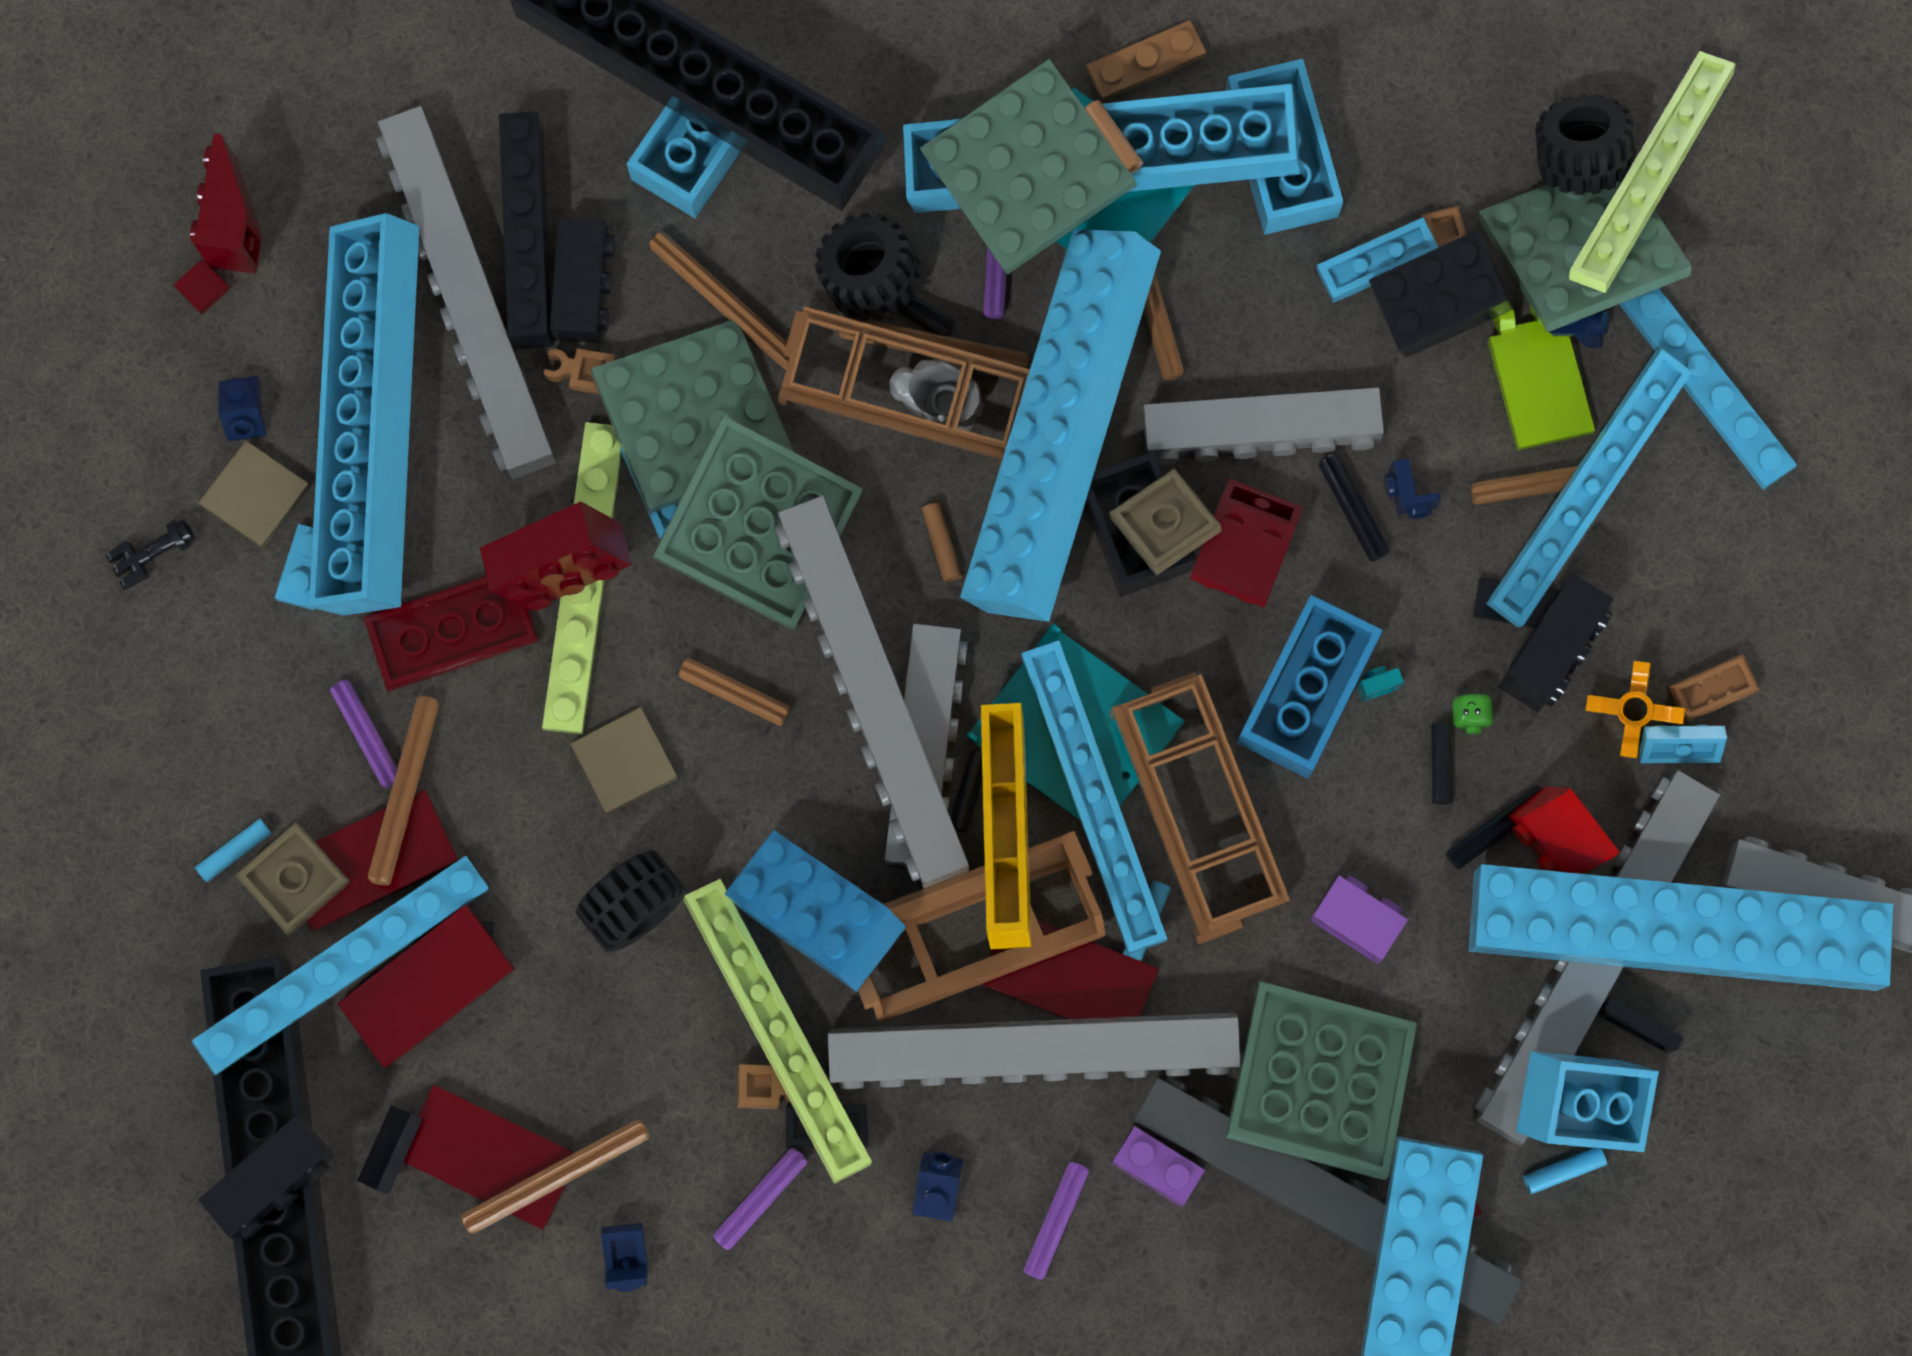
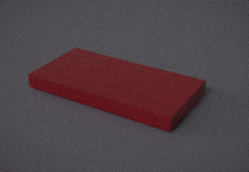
M486 576L403 603L401 607L385 609L363 617L385 688L388 692L539 642L529 609L489 591Z
M426 790L418 792L414 796L393 877L388 886L374 884L368 879L370 865L386 808L315 841L351 883L307 921L312 932L435 875L459 861Z
M464 905L338 1002L337 1005L385 1069L410 1052L516 969L469 905Z
M1037 920L1043 936L1061 930ZM1089 942L980 985L1063 1019L1138 1017L1141 1015L1158 968L1094 942ZM1012 948L992 949L989 957Z
M433 1085L418 1117L422 1118V1122L403 1162L485 1202L572 1155L574 1152ZM567 1184L511 1213V1215L544 1230Z

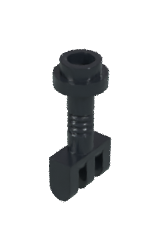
M182 519L178 522L175 520L170 521L166 524L168 533L135 551L131 543L126 541L105 555L109 563L117 562L124 557L125 560L115 565L112 569L116 577L131 570L132 573L119 582L123 590H127L149 578L143 565L152 561L153 558L160 556V554L167 552L175 546H178L182 551L191 547L190 542L195 540V535L185 520Z

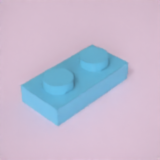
M298 524L275 599L315 610V608L309 607L312 527Z
M1644 726L1639 746L1640 763H1720L1727 741L1725 726Z

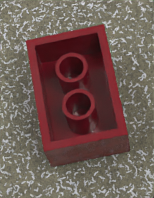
M581 501L480 547L489 591L529 610L547 608L550 606L551 601L565 595L578 594L584 590L585 586L598 580L614 578L618 575V571L631 566L621 523Z

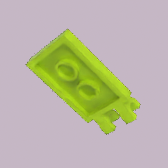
M1531 306L1533 322L1515 325L1514 310H1511L1493 319L1498 335L1490 337L1487 341L1517 451L1590 435L1595 432L1570 336L1555 337L1550 332H1546Z

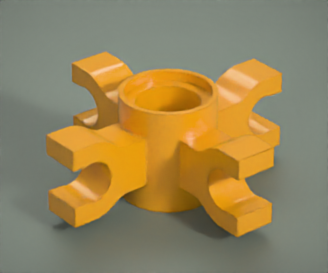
M1634 661L1630 692L1624 694L1620 699L1594 695L1587 696L1585 711L1618 715L1620 721L1625 724L1620 756L1638 758L1641 729L1650 723L1651 720L1684 725L1685 708L1653 704L1652 700L1647 696L1651 663ZM1640 698L1646 703L1647 714L1642 720L1631 721L1626 717L1624 707L1630 699Z

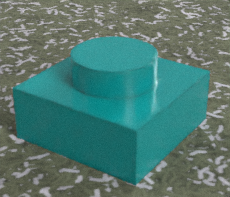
M1382 666L1363 674L1365 680L1360 681L1357 690L1363 703L1399 690L1404 681L1399 668L1387 671L1386 666Z

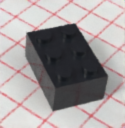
M1478 230L1369 279L1397 348L1405 358L1514 310L1487 245Z
M1154 451L1094 472L1084 504L1120 597L1189 573L1193 570L1197 560L1194 551H1192L1156 576L1110 518L1109 512L1164 476Z
M1574 573L1570 575L1559 589L1555 601L1551 603L1498 685V688L1536 712H1539L1545 704L1552 708L1557 699H1560L1571 682V679L1565 675L1567 672L1572 675L1577 667H1580L1592 649V646L1586 642L1588 640L1593 642L1598 634H1601L1613 615L1607 609L1614 598Z

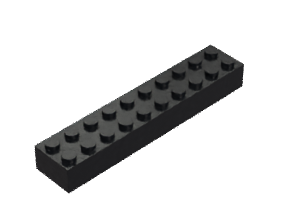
M510 0L517 18L843 211L884 149L883 131L662 0Z
M275 957L200 970L207 1030L291 974V962L283 957ZM298 1020L216 1076L213 1074L225 1176L293 1117L303 1118L312 1128ZM319 1179L311 1184L307 1180L295 1190L298 1196L291 1204L281 1211H277L274 1208L263 1218L265 1225L252 1237L245 1239L242 1236L239 1239H233L248 1356H342Z

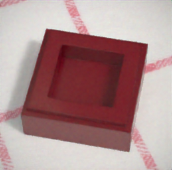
M202 259L173 285L201 315L230 290L229 286Z

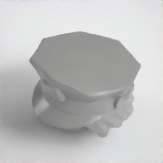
M933 359L920 361L913 370L909 367H901L894 372L889 381L890 393L896 402H903L908 415L946 425L961 366ZM972 378L957 427L966 431H970L978 418L982 417L984 403L981 401L980 386Z

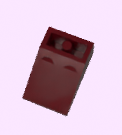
M214 133L212 145L207 146L204 152V167L207 169L205 183L201 182L198 186L197 203L200 206L198 220L194 219L191 224L190 239L210 268L256 274L262 234L238 160L222 134Z
M1229 478L1214 515L1215 519L1220 523L1222 531L1202 545L1189 579L1199 582L1207 588L1217 589L1235 596L1245 603L1265 608L1303 507Z

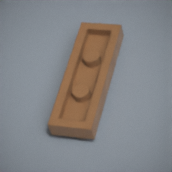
M1191 20L1089 63L1086 65V71L1103 102L1206 57V51Z

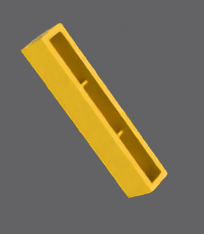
M1021 703L981 705L987 936L990 949L1031 947L1025 726Z

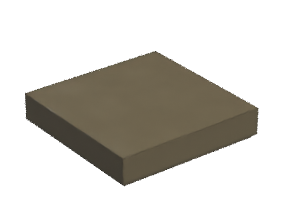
M245 441L200 500L199 504L264 549L311 486L258 448Z
M1175 468L1109 512L1111 520L1156 576L1222 531L1220 523Z
M641 707L570 743L607 815L678 779Z
M298 822L289 827L235 875L289 936L351 883Z

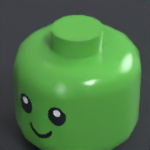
M1466 694L1454 698L1452 712L1455 727L1464 729L1467 735H1477L1482 733V729L1492 725L1493 704L1489 696L1484 694Z

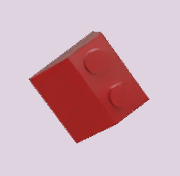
M1545 786L1508 816L1515 824L1512 830L1518 840L1526 847L1531 845L1540 857L1536 862L1541 870L1584 874L1620 853L1571 788Z

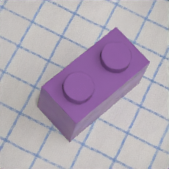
M1338 876L1310 921L1376 964H1379L1408 919L1401 915L1403 912L1402 908L1386 898L1378 901L1366 892L1369 888L1352 876H1348L1346 879Z
M1135 1126L1111 1163L1179 1207L1184 1206L1205 1171L1200 1166Z

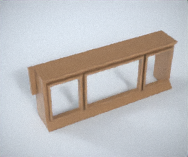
M804 306L803 312L797 310L795 312L785 348L784 357L790 359L779 393V404L786 405L787 401L806 405L999 459L998 464L1001 465L1030 369ZM809 324L855 336L839 395L793 383ZM866 340L962 366L946 425L851 399ZM973 369L1019 382L1003 441L957 428Z
M1193 672L1151 688V694L1114 706L1108 714L1111 721L1116 720L1196 928L1193 929V933L1199 945L1244 928L1241 922L1242 919L1290 901L1203 676L1202 674L1197 676ZM1192 691L1209 734L1149 755L1133 713ZM1214 746L1250 839L1190 861L1156 774L1155 767ZM1255 851L1272 896L1212 918L1195 873Z
M1075 831L1028 848L1029 883L1067 869L1088 917L1087 920L1043 936L1030 905L1031 947L1012 948L937 977L917 926L986 900L985 865L885 903L883 905L889 908L906 926L904 931L907 932L926 982L880 999L870 974L858 990L865 1010L873 1007L878 1022L882 1023L1106 936L1101 911L1086 879L1087 876L1093 875Z

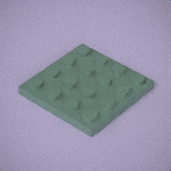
M1050 59L920 147L923 155L1006 275L1137 186L1131 173L1119 159Z
M1616 182L1615 188L1610 190L1602 189L1601 193L1593 195L1592 192H1586L1584 195H1575V192L1572 191L1564 193L1559 191V187L1552 188L1547 184L1479 211V220L1483 229L1546 332L1691 276V264L1654 210L1606 293L1569 280L1572 265L1622 182Z
M733 320L591 369L592 378L649 514L679 503L722 416H726L794 452L742 329Z
M722 416L651 558L793 630L805 609L803 599L808 598L809 595L804 583L796 585L788 564L795 561L790 547L782 549L774 527L781 525L778 512L823 496L840 537L863 488L728 417Z
M1260 981L1256 988L1226 1138L1386 1180L1390 1173L1417 1023Z

